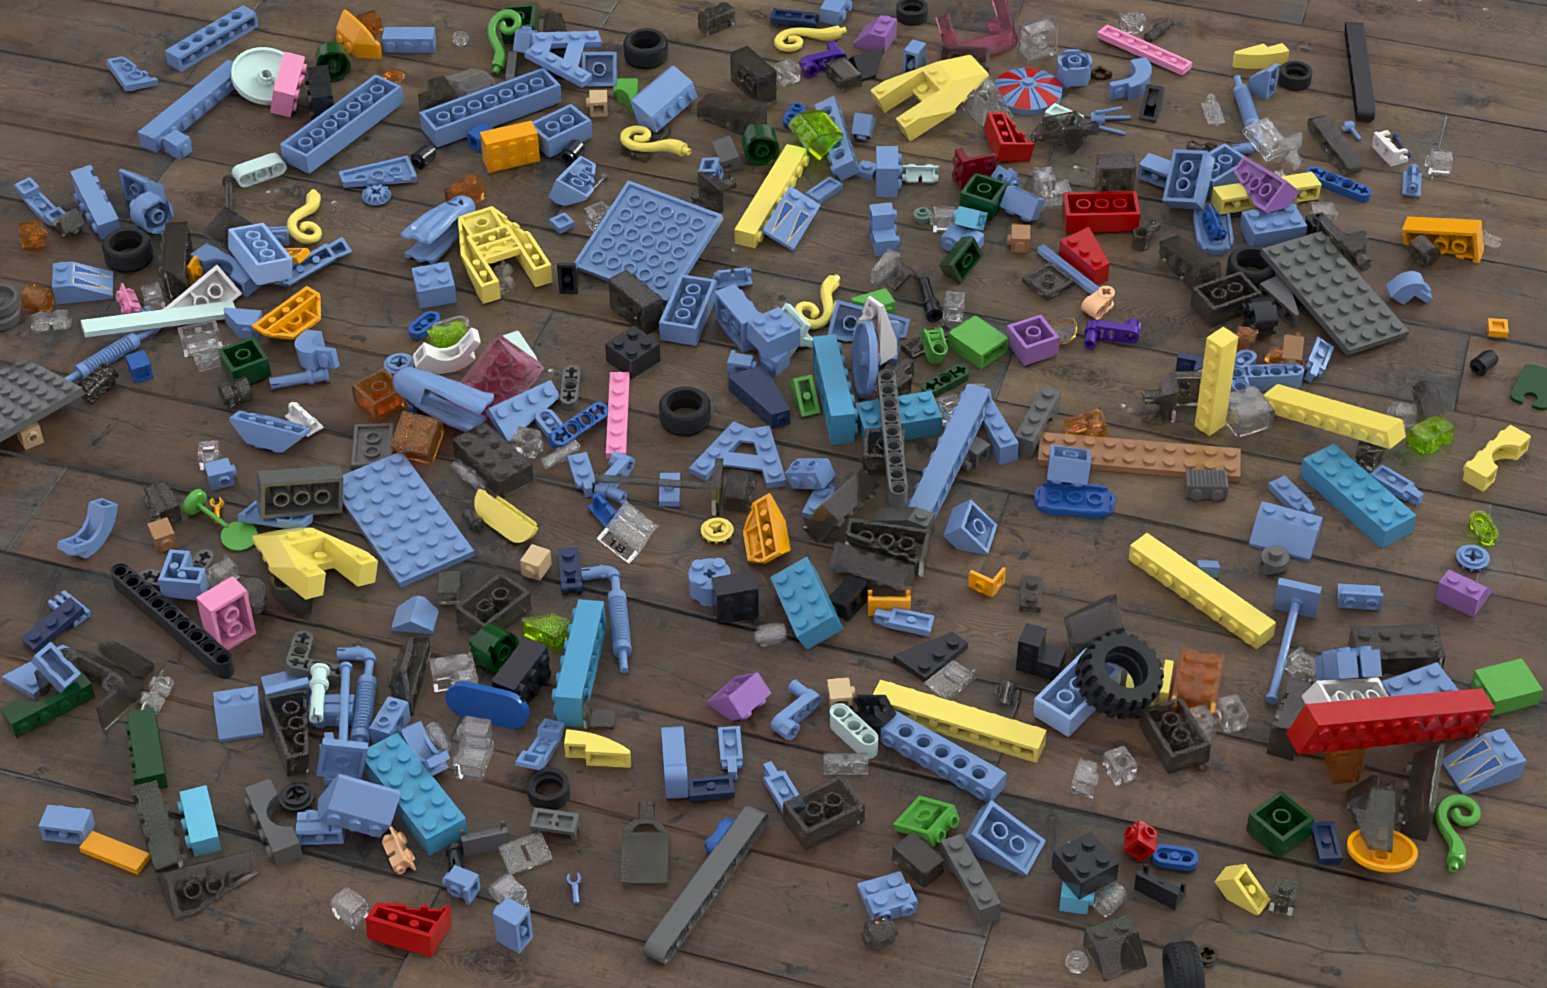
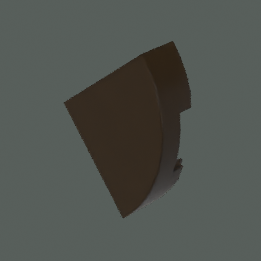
M1101 65L1091 70V79L1107 80L1112 78V72Z

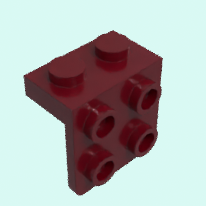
M962 148L955 149V157H953L954 171H952L953 181L962 190L974 173L991 177L996 169V155L991 153L968 158Z

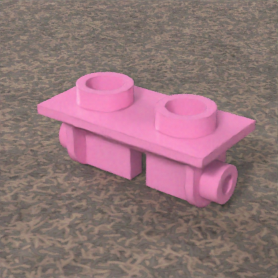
M121 283L120 290L116 293V300L121 306V312L124 314L139 313L141 306L135 291L130 288L125 289L124 284Z

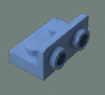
M1337 584L1338 608L1381 610L1383 593L1380 591V586Z

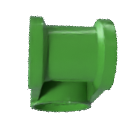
M937 327L936 330L921 329L920 339L928 362L933 365L941 364L948 350L943 329L941 327Z

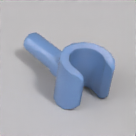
M1343 122L1345 126H1342V131L1351 132L1358 141H1361L1362 138L1356 132L1354 122Z
M578 872V880L576 882H571L570 873L567 875V881L572 887L574 904H579L578 885L582 881V877Z

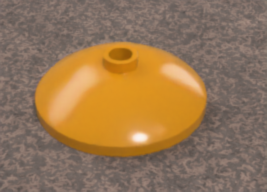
M1382 827L1361 828L1354 831L1347 841V850L1350 856L1361 866L1375 872H1402L1412 867L1417 860L1418 851L1415 844L1407 836L1391 829Z

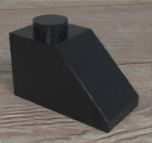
M1146 84L1139 119L1157 122L1165 94L1164 87Z
M557 263L559 294H578V264Z

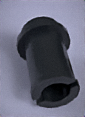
M458 843L449 844L445 850V855L448 857L449 872L454 865L463 868V848Z

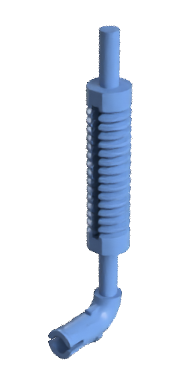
M1236 75L1233 78L1236 85L1234 87V96L1245 130L1248 134H1252L1253 140L1248 143L1231 144V148L1241 154H1252L1263 145V139L1259 135L1261 124L1248 86L1242 84L1240 76Z
M143 307L144 310L141 308L139 313L148 312L151 310L147 307ZM161 328L143 330L136 335L133 332L128 333L121 339H118V341L75 365V372L65 377V379L70 382L78 378L81 381H85L123 356H126V354L139 348L141 340L153 333L156 334Z
M603 564L581 568L583 581L608 578L611 581L612 591L608 593L613 653L616 658H619L620 672L627 673V657L631 655L632 647L626 593L620 590L621 575L616 568Z
M361 646L338 647L337 661L363 660L365 664L364 674L359 676L357 682L350 740L369 744L371 737L369 727L373 720L377 679L373 676L376 656L371 650Z

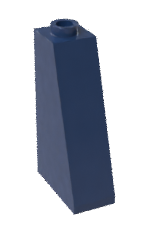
M765 365L728 375L729 391L768 426L770 425L774 429L790 424V408Z

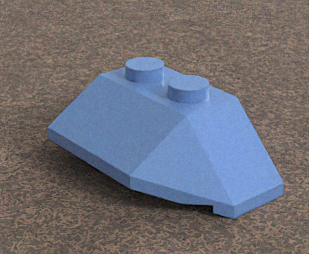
M238 411L229 418L231 424L247 444L254 445L256 448L270 449L275 453H283L311 431V428L303 424L262 414L246 413L245 411Z

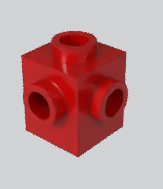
M1138 820L1135 824L1126 828L1123 835V851L1142 862L1156 851L1157 830L1152 826Z

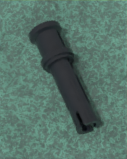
M925 276L924 281L923 277L918 280V284L924 299L923 309L926 311V319L929 322H938L943 316L942 310L939 308V300L934 297L930 279Z

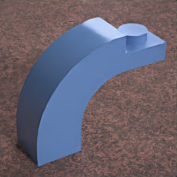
M1147 57L1130 60V78L1109 82L1108 98L1110 100L1127 97L1131 101L1144 95L1146 84H1150L1152 71Z
M305 330L296 338L295 348L299 363L303 368L316 371L319 367L336 369L340 365L336 349L325 347L321 331Z
M103 498L90 501L86 520L82 528L74 536L58 541L57 549L64 551L69 556L78 555L85 559L92 556L108 538L115 523L118 504Z
M421 721L396 731L432 776L449 768L446 760L450 759L447 750L440 752L434 747Z

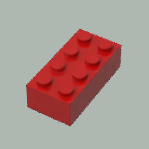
M1136 191L1063 192L1062 214L1065 233H1076L1087 227L1090 228L1092 233L1139 231L1141 214Z

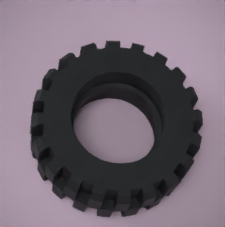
M1112 631L1107 632L1106 635L1098 636L1079 657L1078 665L1075 667V675L1077 676L1075 681L1077 687L1080 686L1079 692L1081 696H1085L1087 699L1086 703L1089 706H1094L1096 708L1095 711L1098 713H1105L1106 717L1114 718L1117 716V719L1136 717L1147 709L1163 687L1164 671L1160 669L1162 663L1160 658H1156L1157 653L1153 648L1150 649L1146 641H1140L1138 636L1133 634L1129 636L1127 632L1119 631L1116 634V632ZM1105 663H1114L1123 667L1130 674L1134 688L1123 687L1115 683L1109 677L1105 669Z

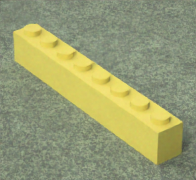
M789 144L785 146L734 229L735 244L756 248L758 243L762 242L764 237L762 230L788 187H795L797 178L801 177L803 168L808 165L809 156H807V148Z
M1280 384L1275 385L1262 395L1267 413L1391 449L1406 437L1403 420Z
M1144 534L1130 545L1129 560L1133 564L1159 580L1164 586L1169 587L1181 598L1186 599L1197 609L1210 616L1214 621L1223 625L1230 632L1244 640L1245 643L1258 649L1274 636L1276 625L1274 620L1150 534Z
M883 680L879 681L873 695H886L895 712L903 714L936 733L1034 763L1038 762L1045 746L1047 730L1037 726L1025 724Z

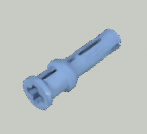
M318 368L316 371L306 369V372L269 378L271 390L305 383L314 385L316 382H330L328 368Z

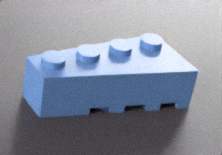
M88 165L70 171L75 190L73 198L76 204L79 203L81 213H85L87 223H91L93 233L98 234L102 240L111 232L121 229L119 218L108 201L104 189H101L97 176L94 177L92 166Z

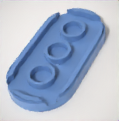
M1205 203L1204 210H1194L1193 212L1196 245L1207 254H1225L1232 249L1234 242L1230 213L1220 215L1221 226H1224L1227 232L1226 238L1223 240L1214 238L1210 242L1201 217L1209 205L1212 206L1213 211H1216L1211 203Z

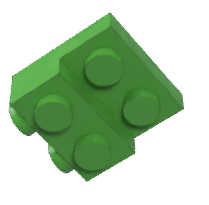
M918 796L894 822L893 826L897 832L912 835L915 843L933 848L937 843H941V840L945 839L946 833L951 828L957 827L959 816L953 804Z

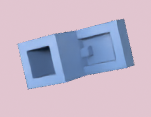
M1408 271L1401 273L1386 285L1391 298L1403 305L1414 296L1426 303L1433 299L1430 293V286L1424 282L1419 272Z

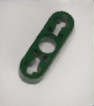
M963 364L955 365L923 382L921 392L932 391L934 398H937L967 382L969 379V368ZM942 380H948V381H950V382H949V383H942L941 381H942Z

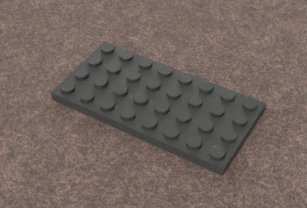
M1322 231L1262 248L1260 255L1347 356L1408 336L1409 330Z

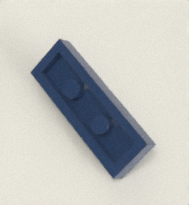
M69 597L21 637V640L37 654L86 612L83 607Z

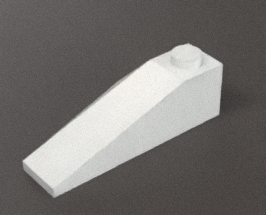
M216 265L164 309L234 301L242 293L222 269Z
M869 296L862 310L863 315L859 320H870L877 336L879 353L881 354L880 365L897 355V339L884 305Z

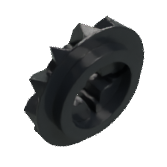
M304 782L290 783L280 791L278 796L279 803L285 811L291 810L294 813L296 810H301L303 812L304 808H311V803L315 801L314 789ZM295 793L300 798V801L294 799Z

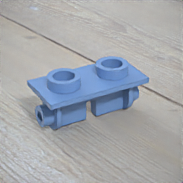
M1411 164L1407 172L1403 171L1402 195L1421 197L1422 173H1419V167L1416 164Z
M736 268L733 274H731L730 269L717 270V272L713 273L717 289L733 284L737 287L753 285L751 268Z

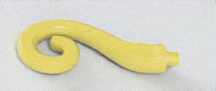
M838 25L824 29L790 28L776 35L774 45L780 51L794 52L803 46V39L799 36L821 41H834L841 39L842 34H846L847 30L846 27L840 28ZM788 38V42L794 44H785L783 41Z
M631 126L624 129L620 134L621 143L633 151H663L681 157L691 154V149L688 148L686 143L675 139L645 143L650 140L651 131L644 126ZM633 134H643L635 135L634 141L630 139V136H632Z
M315 189L307 193L306 204L294 211L287 220L289 234L295 240L305 244L316 243L322 236L321 228L310 221L302 222L299 225V230L297 228L299 220L315 213L320 206L321 196ZM309 229L313 231L314 234L308 235L304 234L303 232Z
M829 275L821 285L820 297L823 305V315L820 318L816 319L819 315V309L811 302L803 301L795 306L796 311L811 325L810 329H821L830 322L833 310L832 294L839 287V275ZM803 310H808V311H810V312H811V314H810L811 319L806 318V317L802 314V311H803Z

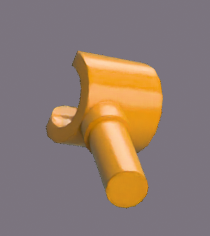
M219 497V504L214 505L215 501L211 498L210 504L214 508V513L220 518V509L223 508L224 501Z

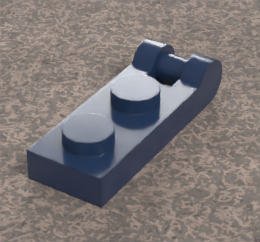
M773 8L770 17V23L814 29H816L819 21V15L814 12Z
M578 547L557 549L562 594H568V591L583 592Z

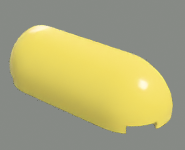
M478 489L474 506L481 520L515 543L526 542L536 534L538 528L535 521L501 497L497 496L495 499L487 494L486 490Z

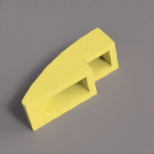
M1281 43L1270 47L1260 44L1234 52L1232 66L1243 69H1263L1275 63H1279L1281 66L1288 62L1289 49Z
M566 730L564 741L566 758H585L586 766L631 768L630 750L621 744L596 734Z

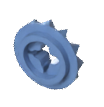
M382 184L378 186L373 185L372 187L367 186V189L363 190L362 193L363 201L369 205H381L391 198V191L387 186H382Z
M406 353L390 355L384 361L385 372H388L389 375H394L404 367L415 368L413 357Z
M1464 545L1457 550L1455 556L1457 564H1461L1463 569L1469 568L1471 572L1474 569L1480 572L1482 568H1487L1490 562L1488 552L1477 545ZM1472 555L1475 561H1471L1470 557Z

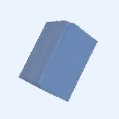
M1197 560V568L1212 578H1219L1220 565L1218 561Z

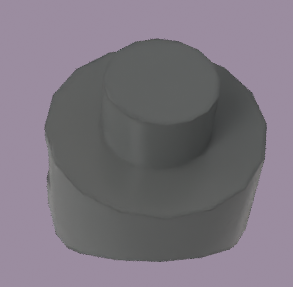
M1275 545L1265 548L1260 559L1259 567L1261 572L1265 575H1272L1286 571L1289 563V554L1280 546Z

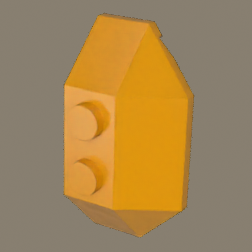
M346 9L343 10L336 27L337 42L342 43L348 53H351L356 58L382 59L380 43L375 41L373 35L358 19Z
M308 286L304 287L251 325L252 329L266 337L278 340L296 339L303 331L308 330L321 320L320 293Z
M768 493L752 503V510L747 517L743 529L747 560L750 563L766 564L791 550L786 521L772 495Z

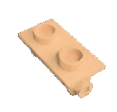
M389 827L392 834L385 835L382 844L387 855L390 857L389 860L394 872L403 874L408 867L415 871L416 867L413 863L415 857L411 850L406 847L408 843L407 838L401 831L397 832L393 827Z

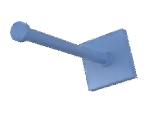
M1279 578L1274 610L1288 612L1289 616L1270 690L1265 697V701L1269 704H1277L1279 700L1277 695L1297 616L1301 615L1316 619L1322 587Z
M342 662L339 665V671L341 672L339 739L323 738L316 776L335 778L338 774L362 780L368 743L348 741L350 673L353 667L350 662Z

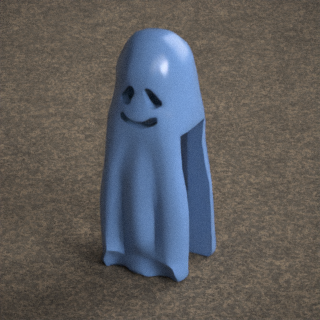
M457 196L426 212L404 229L400 234L401 238L418 240L414 246L405 252V258L413 257L419 263L427 261L431 265L435 264L459 238L458 217L476 211L473 200L468 196Z
M404 367L398 370L393 378V387L400 396L409 400L429 416L448 426L464 431L467 435H473L481 428L483 423L485 424L487 417L481 415V413L494 399L492 393L479 391L460 382L418 368ZM432 392H435V393H437L438 395H440V396L446 398L447 400H444V399H442V398H440V397H438V396H435V395H433V394H431V393H432Z

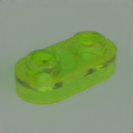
M1480 510L1473 511L1470 514L1468 523L1478 541L1484 545H1494L1497 543L1499 530L1490 515Z

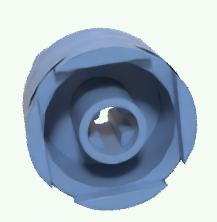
M1079 49L1063 51L1062 55H1059L1057 58L1056 78L1062 87L1087 86L1091 78L1092 57L1087 52L1086 55L1083 54L1082 50Z
M151 191L139 195L129 205L133 223L153 234L165 231L170 225V219H173L174 216L172 205Z
M707 558L697 559L692 562L688 573L691 598L700 601V604L703 606H712L711 578L731 574L730 568L724 559Z

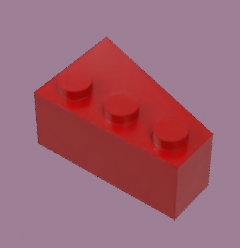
M988 112L983 130L992 152L997 157L996 161L1030 162L1035 144L1025 138L1026 134L1023 131L1019 132L1016 129V124L1005 112Z
M1089 227L1060 240L1059 256L1096 285L1108 281L1110 263Z
M376 903L366 917L367 939L428 957L433 956L452 926L451 906H443V909L429 908L428 905H421V908L406 907V904Z

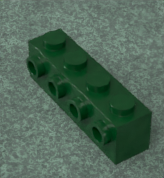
M154 707L128 712L129 722H125L127 735H131L127 742L129 751H133V755H130L131 766L136 768V771L132 772L134 785L139 784L141 793L167 788L168 783L161 739Z

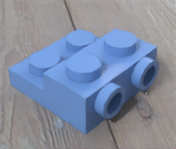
M901 871L857 883V890L870 919L875 918L876 921L886 923V921L889 922L902 916H910L917 912L918 901L910 884H906Z

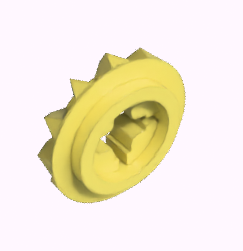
M723 518L709 519L701 526L702 538L707 539L708 543L714 541L716 545L720 541L725 543L727 539L732 538L734 533L731 522Z

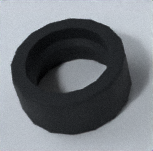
M925 0L898 1L896 5L897 20L909 26L924 23L928 18V4ZM908 10H915V11H918V12H907V11H908Z
M1288 61L1281 65L1278 81L1286 89L1294 91L1304 90L1311 84L1313 70L1304 62ZM1289 74H1297L1303 77H1292Z
M550 767L535 771L528 778L527 782L529 802L535 808L557 810L563 807L570 797V784L567 775L557 768ZM544 783H556L562 787L558 793L550 796L540 795L535 791L538 786Z

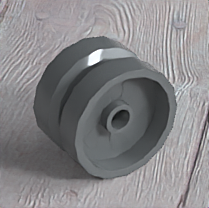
M0 284V331L16 326L23 317L18 293L14 287L7 284Z

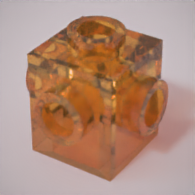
M42 220L19 223V234L23 249L46 246L45 238H48L47 227H43Z

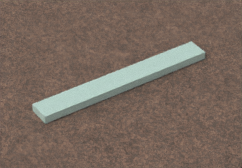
M233 301L93 318L81 320V327L85 337L223 320L225 319L224 308H235Z

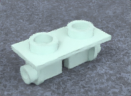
M915 164L903 165L902 181L918 183V178L922 177V183L935 184V182H938L939 166L931 164L925 166H916Z

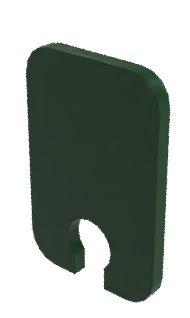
M1534 364L1525 365L1511 391L1510 399L1516 403L1523 404L1524 396L1532 395L1537 398L1532 408L1541 411L1546 410L1547 368Z

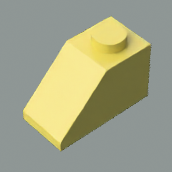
M1246 864L1226 866L1214 881L1227 900L1254 915H1259L1271 900Z

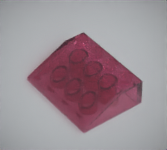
M497 333L460 383L494 395L493 402L490 405L488 404L481 413V415L487 417V420L491 421L486 413L487 409L529 390L546 366Z

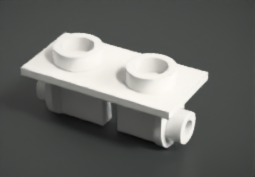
M291 402L288 405L289 413L285 415V418L291 422L303 424L311 428L310 433L306 435L307 437L324 428L316 418L307 413L297 402Z

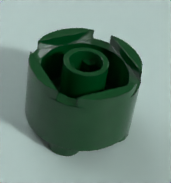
M327 42L317 47L315 53L316 66L328 65L330 82L343 80L351 69L349 53L342 43Z
M750 124L747 126L741 137L745 157L751 164L757 166L767 165L772 159L774 161L779 155L780 147L773 127L765 124Z
M488 623L469 640L471 659L474 663L498 673L518 647L519 640L514 634L492 623Z

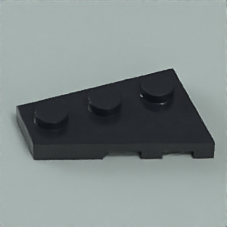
M950 632L893 655V661L926 683L968 649V642L954 632Z

